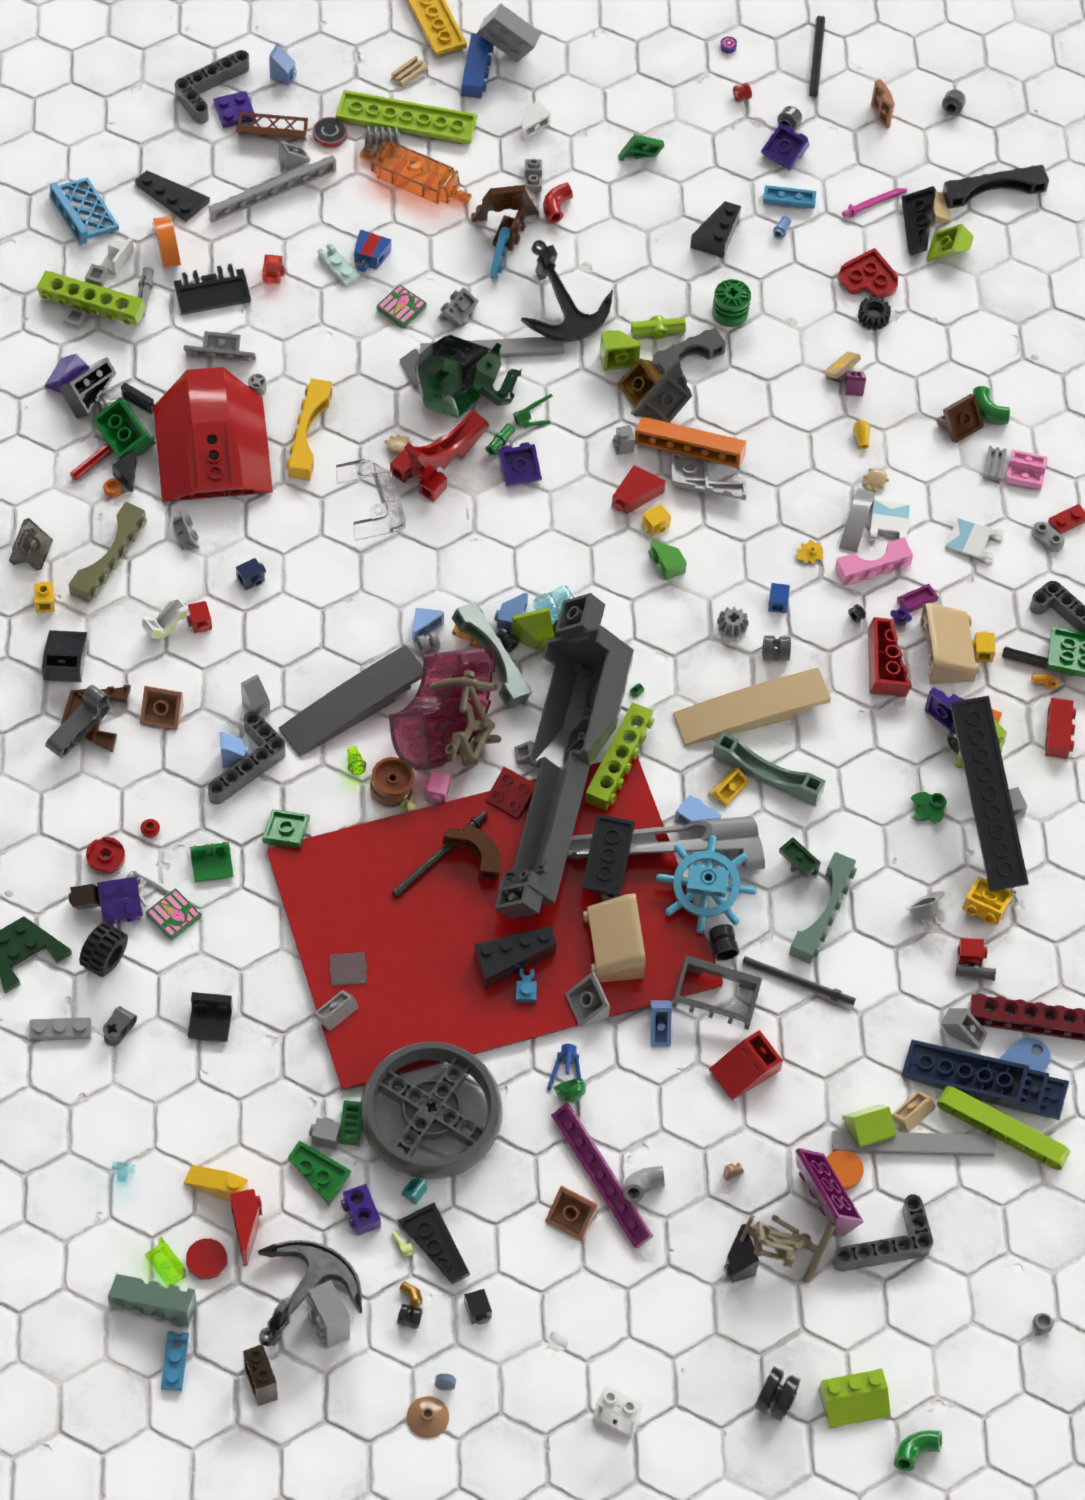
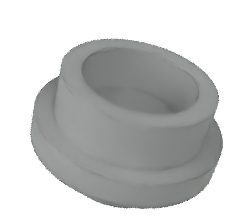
M1039 1313L1033 1318L1032 1325L1037 1332L1046 1334L1052 1330L1054 1322L1050 1315Z

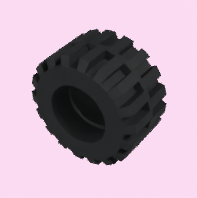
M107 922L101 923L86 939L80 952L79 964L100 977L106 976L121 960L127 947V934Z

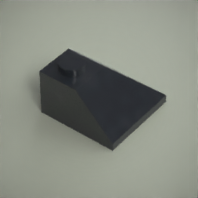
M746 1224L741 1225L728 1253L726 1263L723 1266L726 1276L730 1277L732 1283L756 1276L759 1264L758 1256L754 1254L755 1248L750 1235L747 1234L743 1242L739 1241Z

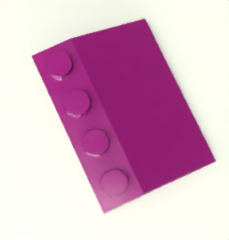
M801 1148L796 1149V1165L800 1171L799 1176L808 1184L810 1195L818 1201L820 1212L827 1217L829 1222L835 1224L833 1233L845 1236L864 1223L824 1153Z

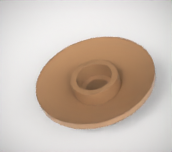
M425 1396L418 1398L409 1406L407 1411L409 1428L413 1433L423 1438H432L440 1435L446 1429L449 1422V1412L446 1405L435 1397ZM431 1412L432 1416L425 1417L424 1413Z

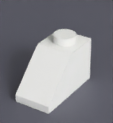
M539 100L529 104L524 110L521 130L522 140L551 124V113Z

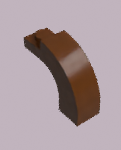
M465 825L463 832L455 828L445 829L442 844L470 849L475 853L479 861L478 878L498 880L501 867L500 853L489 835L470 825Z

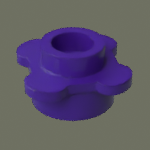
M901 606L900 609L890 612V616L893 617L897 626L905 625L912 620V616L908 614L906 606Z

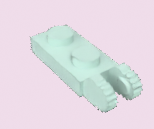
M331 243L327 244L326 248L332 256L328 257L327 253L321 248L317 250L319 257L323 260L326 267L345 287L360 278V274L339 251L337 252Z

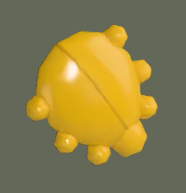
M808 540L806 544L801 543L800 546L802 548L797 549L799 553L796 555L799 561L803 560L805 564L808 561L814 564L815 560H823L822 546L813 542V540Z

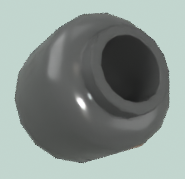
M956 89L949 90L942 100L943 110L950 115L959 114L966 103L965 95Z
M786 106L777 117L778 125H788L794 130L802 121L800 110L794 106Z

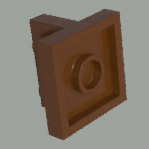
M969 394L943 409L944 415L936 419L938 426L949 429L951 440L955 443L984 427L974 394Z

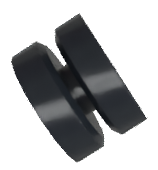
M774 1366L761 1390L755 1409L766 1413L772 1403H774L771 1415L782 1422L796 1398L801 1379L790 1375L787 1377L784 1385H781L784 1371Z

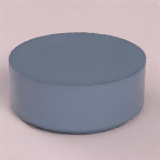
M447 1373L438 1374L435 1377V1386L441 1390H453L456 1387V1378Z

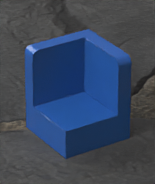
M771 583L768 604L769 612L786 614L790 585Z

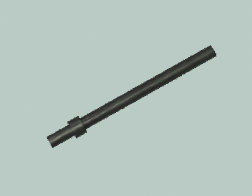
M747 956L743 959L742 963L827 995L834 1001L838 1002L840 1000L853 1006L855 1004L856 998L842 993L839 989L834 988L833 990Z

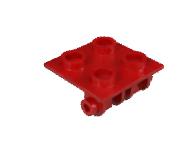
M504 766L485 800L519 818L529 798L532 797L535 783Z

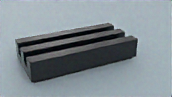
M123 383L121 386L122 397L152 414L154 412V399L129 384Z

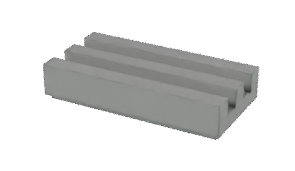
M989 445L983 478L1001 482L1007 449L999 450L1000 447L994 449L992 448L993 446ZM991 453L995 455L991 475H988ZM998 455H1002L998 476H995Z

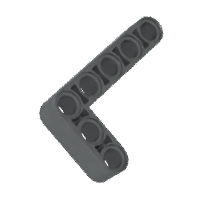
M238 50L175 81L176 98L196 123L203 124L209 119L208 105L200 94L246 73L250 69L249 53L245 50Z
M249 711L244 715V730L259 747L208 784V796L213 804H221L281 761L286 755L284 739L255 711Z
M915 1194L908 1195L905 1198L902 1214L908 1235L840 1247L836 1250L833 1258L834 1268L838 1271H849L927 1256L933 1245V1237L922 1199ZM913 1204L917 1209H911L908 1205ZM913 1223H919L922 1228H916ZM918 1242L926 1243L927 1247H921ZM898 1246H905L907 1250L902 1251ZM884 1249L888 1254H881L878 1250ZM865 1253L867 1258H862L858 1254ZM843 1256L848 1261L842 1262L838 1257Z

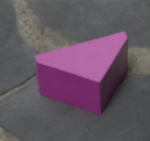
M847 371L845 373V395L863 396L866 384L864 372Z

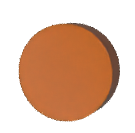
M116 479L107 480L103 485L105 495L110 498L118 497L122 493L121 482Z

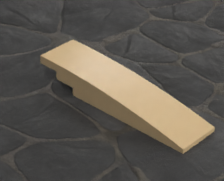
M814 668L730 692L673 712L684 745L687 746L719 738L722 732L731 735L792 720L794 715L812 711V707L830 703L831 698L819 668Z

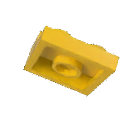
M978 876L964 901L962 909L968 915H976L983 918L988 924L994 923L998 925L1014 892L1008 889L990 892L987 880Z

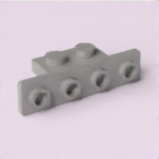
M205 331L203 347L188 345L183 347L188 355L198 356V353H204L206 357L215 358L216 355H222L225 359L241 357L243 361H252V359L257 358L254 352L239 351L241 335Z

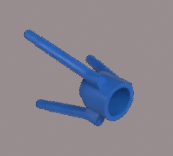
M567 1043L561 1046V1052L557 1053V1060L547 1090H551L561 1060L566 1064V1075L570 1073V1064L575 1062L577 1079L582 1082L579 1054H577V1046Z

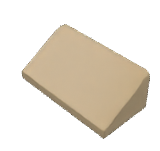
M937 191L932 214L934 224L951 222L943 193Z
M918 1090L892 1114V1118L902 1128L910 1132L936 1108L933 1098Z

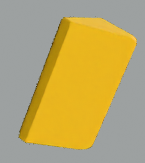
M739 767L732 768L708 794L726 807L750 781Z

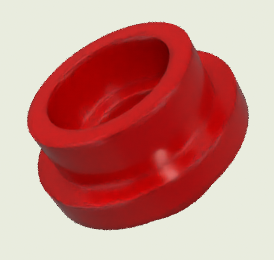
M147 819L142 822L140 830L145 837L153 838L159 833L160 825L154 819Z

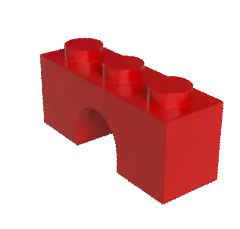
M404 449L390 463V474L403 483L409 478L414 477L410 473L412 470L408 466L411 460L406 456L408 453ZM436 470L427 481L422 479L419 482V493L432 502L447 488V477L442 472Z

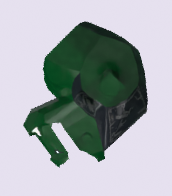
M447 335L427 347L419 355L415 365V375L425 408L459 418L479 399L480 393L497 406L509 405L515 396L512 391L517 378L521 376L522 368L520 370H508L500 390L496 391L493 384L501 367L499 352L502 345L496 343L490 349L453 335Z

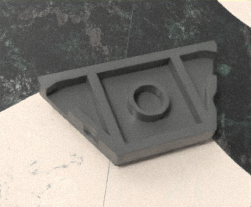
M675 360L634 408L631 412L633 416L670 423L692 397V394L687 386V380L685 375H683L679 361Z

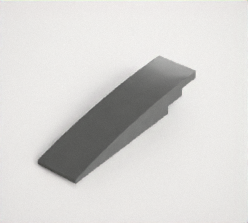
M404 645L312 703L281 725L279 730L299 757L394 703L395 698L410 690L413 683L426 677L427 671L410 649Z

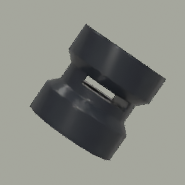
M506 627L501 628L496 633L507 653L512 652L520 642V639L516 635L510 634V630Z
M402 1304L397 1324L402 1326L407 1324L411 1328L418 1329L423 1309L417 1307L413 1309L409 1305Z

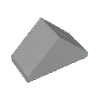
M284 141L278 143L279 159L287 171L306 164L311 160L303 147Z

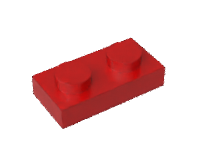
M1077 504L1050 517L1048 523L1059 534H1062L1085 523V511L1080 504Z

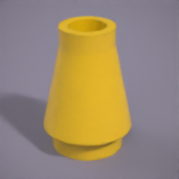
M867 421L854 423L853 432L859 449L869 448L870 425H868Z

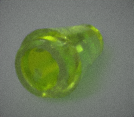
M351 746L347 749L348 770L353 775H360L366 770V762L358 748Z

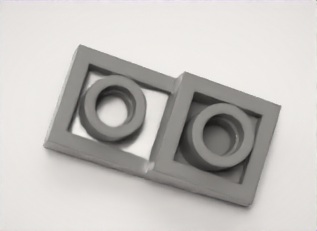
M525 159L524 185H526L530 192H542V159Z

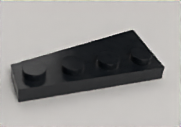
M148 170L135 179L136 186L185 222L210 202V197Z
M934 186L901 197L908 252L911 256L927 251L936 194Z

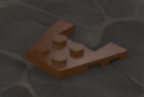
M526 185L490 188L483 197L482 204L477 205L475 213L472 212L471 220L472 222L487 220L488 211L518 210L521 203L525 204L526 216L538 215L539 209L535 205L534 199L531 198Z
M124 685V687L120 688L110 686L100 690L109 696L110 701L128 703L131 685ZM86 689L70 690L61 725L83 704L82 697ZM100 721L84 738L113 752L117 741V734L99 731Z

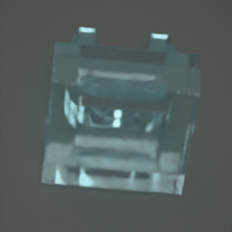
M113 1161L112 1170L118 1171L117 1181L126 1182L128 1172H135V1164Z

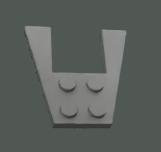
M677 453L670 455L672 486L746 500L745 481H709L707 460Z

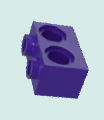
M367 1184L343 1192L342 1208L344 1212L348 1211L350 1218H348L349 1225L352 1230H356L358 1236L381 1228V1218ZM354 1199L361 1200L359 1204H354L351 1201ZM367 1217L369 1220L366 1222L359 1221V1218Z

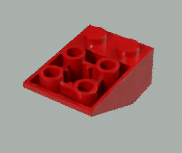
M758 1030L742 1040L712 1065L709 1071L729 1098L734 1100L781 1071L783 1060L763 1033Z

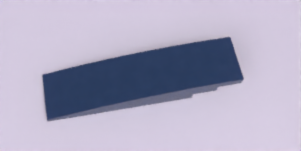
M912 1039L901 1075L904 1078L942 1090L946 1086H952L977 1100L1056 1120L1061 1118L1069 1087V1081L1050 1077L1049 1073L1029 1069L1028 1065ZM990 1067L994 1068L998 1072V1076L992 1070H990Z

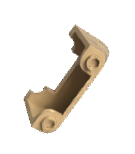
M924 603L920 623L921 628L923 627L924 631L926 630L930 656L928 663L932 670L928 675L929 683L974 682L976 674H979V664L975 663L970 631L972 624L971 615H968L966 611L934 603Z
M626 894L588 906L586 911H583L584 923H588V926H590L594 951V964H591V972H595L599 983L644 978L646 961L636 894Z

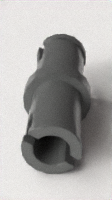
M957 963L955 976L972 977L973 980L979 978L995 981L996 968L979 967L978 964L971 966Z

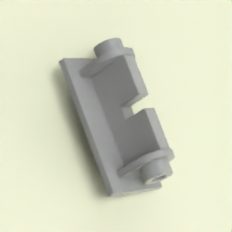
M179 511L180 517H174L172 524L176 534L179 535L177 537L181 547L184 550L191 549L192 545L199 548L197 542L199 537L196 531L192 529V519L189 515L186 516L183 512Z

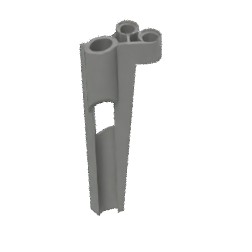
M752 816L703 820L686 825L635 829L633 831L629 855L676 852L674 850L675 844H680L686 852L706 851L709 836L714 835L716 837L715 851L739 850V854L746 853L748 856L747 860L742 863L747 871L765 869L762 842L759 837L757 823ZM706 829L703 837L699 839L658 842L655 838V834ZM593 834L572 836L567 859L588 858Z

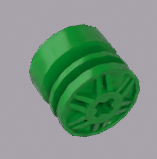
M728 279L716 286L712 315L719 324L726 327H736L747 320L751 291L744 282L737 279Z

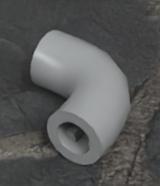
M663 1166L643 1168L632 1173L626 1179L623 1188L626 1200L638 1202L643 1198L644 1190L665 1186Z

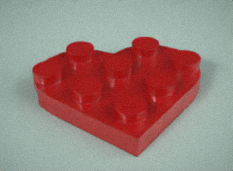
M876 248L843 264L838 274L841 286L852 295L867 291L873 298L879 296L878 299H881V297L892 295L898 287L896 272Z

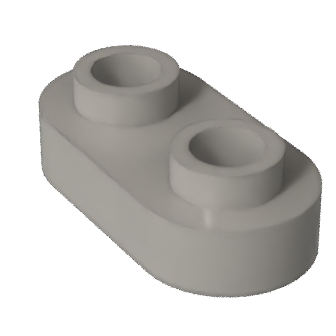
M1037 522L1033 525L1031 532L1033 538L1051 552L1062 550L1065 540L1061 534L1045 522Z

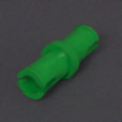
M507 423L499 433L493 436L494 439L485 448L487 453L495 455L501 446H505L507 439L515 432L512 424Z

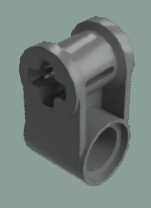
M118 1006L103 1026L105 1043L109 1046H116L121 1043L122 1039L135 1025L137 1015Z

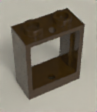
M263 1344L242 1351L244 1369L257 1405L261 1406L278 1400L277 1382Z

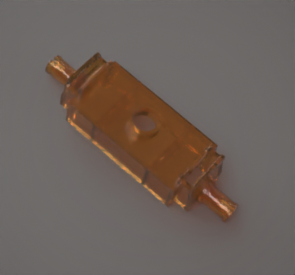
M383 139L375 152L363 147L359 154V158L372 162L371 171L377 173L378 179L436 204H439L440 201L449 204L451 199L454 198L468 204L472 198L471 193L459 189L458 170L454 171V168L393 141L389 143L386 139ZM411 165H415V166H417V167H419V168H416V169H415V168H412V167H410V166H411Z

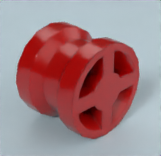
M747 82L742 83L741 86H733V96L738 103L742 102L743 99L748 100L752 98V90Z

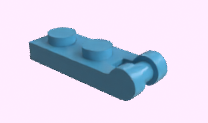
M502 227L499 232L490 270V276L494 279H498L499 273L503 272L504 263L501 262L502 258H506L508 247H505V245L510 242V229L508 227Z
M174 1331L167 1332L161 1390H183L189 1332H182V1334H175ZM174 1342H181V1348L173 1347Z

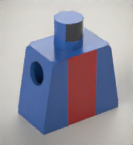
M360 229L354 250V262L358 264L357 269L361 272H366L368 267L378 269L392 250V239Z

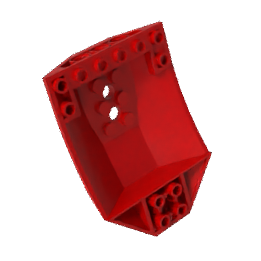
M224 367L186 370L153 406L162 502L273 493L263 397ZM214 435L218 440L215 444H209L207 438ZM215 452L219 455V458L211 460L208 456Z

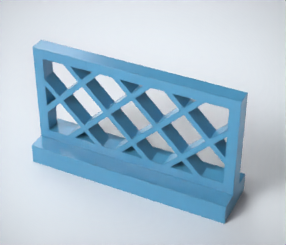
M88 177L58 185L57 182L50 184L49 197L80 245L87 243L88 238L119 230L118 223ZM86 184L88 187L87 190L78 188L80 185ZM68 189L73 192L69 195L64 193L63 190ZM77 192V193L83 194V195H85V196H84V198L82 199V198L76 197V196H74V195H75V193ZM89 196L95 198V203L86 200L87 197ZM75 201L81 204L77 207L73 206L71 202ZM83 205H87L93 208L91 211L83 209L82 207ZM95 208L103 210V215L95 213ZM79 213L88 215V218H80ZM91 217L101 219L99 223L90 221ZM103 221L110 222L112 225L105 226L102 225ZM89 225L97 229L89 232L87 226Z

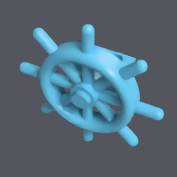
M714 835L709 836L706 851H698L690 855L687 854L680 844H675L674 850L681 857L682 861L678 865L674 876L656 875L657 881L673 884V891L677 902L665 910V914L671 916L680 908H683L688 913L697 916L696 931L698 934L704 932L706 918L716 917L723 913L733 925H738L739 919L730 909L735 903L738 894L755 895L757 893L755 887L740 885V877L736 867L747 860V854L742 853L731 861L726 856L715 852L716 837ZM698 861H705V865H704V864H701V863H696V862H698ZM713 862H716V863L720 864L721 866H714V867H713ZM689 868L688 878L682 877L685 870ZM728 876H730L732 884H728ZM681 885L687 886L686 895H684ZM727 891L731 892L729 897L724 901L722 897L725 898ZM699 894H701L700 907L690 902ZM709 896L712 897L718 906L707 908Z

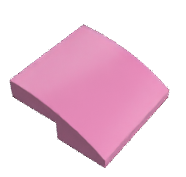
M1012 450L1005 483L1041 490L1047 457Z

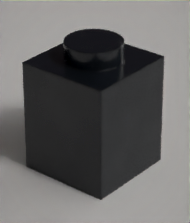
M485 1289L464 1294V1304L471 1324H484L492 1318V1309Z

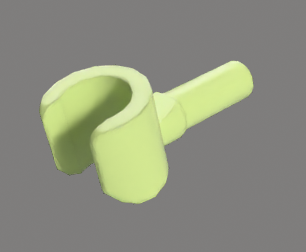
M412 790L408 800L405 799L401 802L400 808L404 812L415 810L416 806L413 802L417 793L416 790Z
M393 1232L391 1235L399 1246L401 1256L413 1255L411 1243L403 1244L397 1233Z

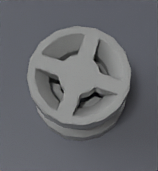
M261 374L251 375L248 379L249 387L260 396L264 395L267 389L266 378Z

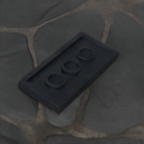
M597 814L582 890L617 897L621 895L635 821Z

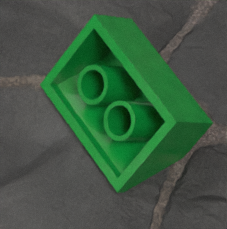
M121 397L92 419L119 459L131 451H136V456L142 455L156 444L130 405Z

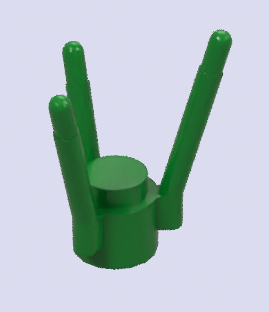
M549 394L526 408L514 412L513 417L516 424L527 428L529 426L550 423V420L529 422L532 419L529 410L545 402L553 394Z

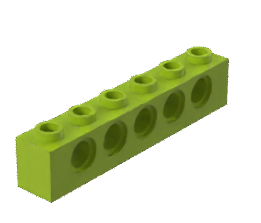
M45 270L37 286L39 296L46 301L51 300L63 306L68 305L88 311L94 315H102L110 320H119L127 325L138 326L146 310L142 298Z
M634 702L631 703L586 791V803L603 810H607L609 804L613 805L616 798L615 792L617 789H621L624 782L622 778L624 774L628 775L631 769V760L636 759L639 753L638 747L645 742L647 737V729H651L655 720L652 718L653 710Z

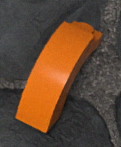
M171 217L154 218L152 227L156 234L163 268L181 265Z

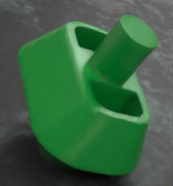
M637 683L629 692L633 696L638 697L645 689L640 683Z

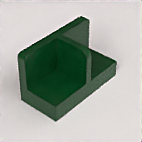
M794 837L779 848V853L791 863L790 870L792 872L798 869L806 878L811 873L816 875L819 872L821 862Z

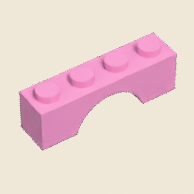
M905 538L888 542L885 554L877 560H864L854 553L836 559L835 570L843 586L853 585L858 581L872 579L883 573L888 574L896 569L907 568L912 563L913 553Z

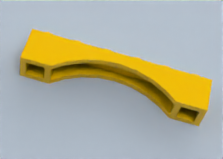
M311 378L310 384L306 385V400L303 399L301 404L303 412L298 415L297 425L299 427L295 429L293 436L295 443H291L290 446L291 459L288 458L286 462L289 477L311 480L314 468V455L307 442V433L314 419L330 405L333 393L331 381Z

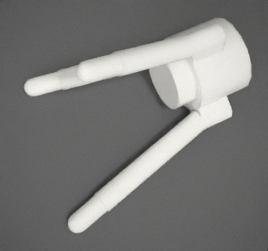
M133 868L127 874L126 878L137 876L139 888H142L148 882L167 893L171 892V890L146 876L137 868ZM139 893L140 902L144 907H147V903Z

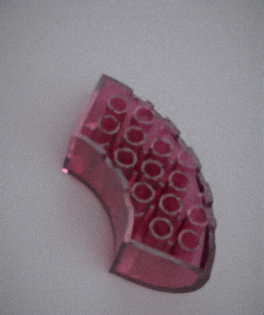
M495 648L423 654V673L415 697L403 710L389 715L392 744L396 754L405 765L415 770H430L444 766V764L449 762L445 748L452 742V734L464 732L467 726L466 714L459 712L462 687L447 686L432 691L429 689V685L447 678L463 677L465 670L474 672V679L478 681L492 683V673L496 669ZM475 689L485 714H487L491 704L489 700L491 690L482 691ZM468 695V703L472 706L474 720L480 721L477 712L474 708V705L470 699V696ZM473 730L470 738L468 739L469 744L472 738L475 737L478 730Z

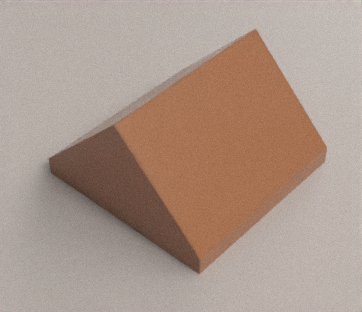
M144 686L140 723L178 729L184 707L183 692Z
M561 1185L545 1221L582 1240L596 1216L598 1204Z

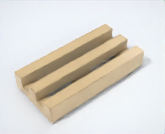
M414 56L393 71L391 78L403 87L426 71L428 65L426 63L423 64L421 59L418 60V57Z

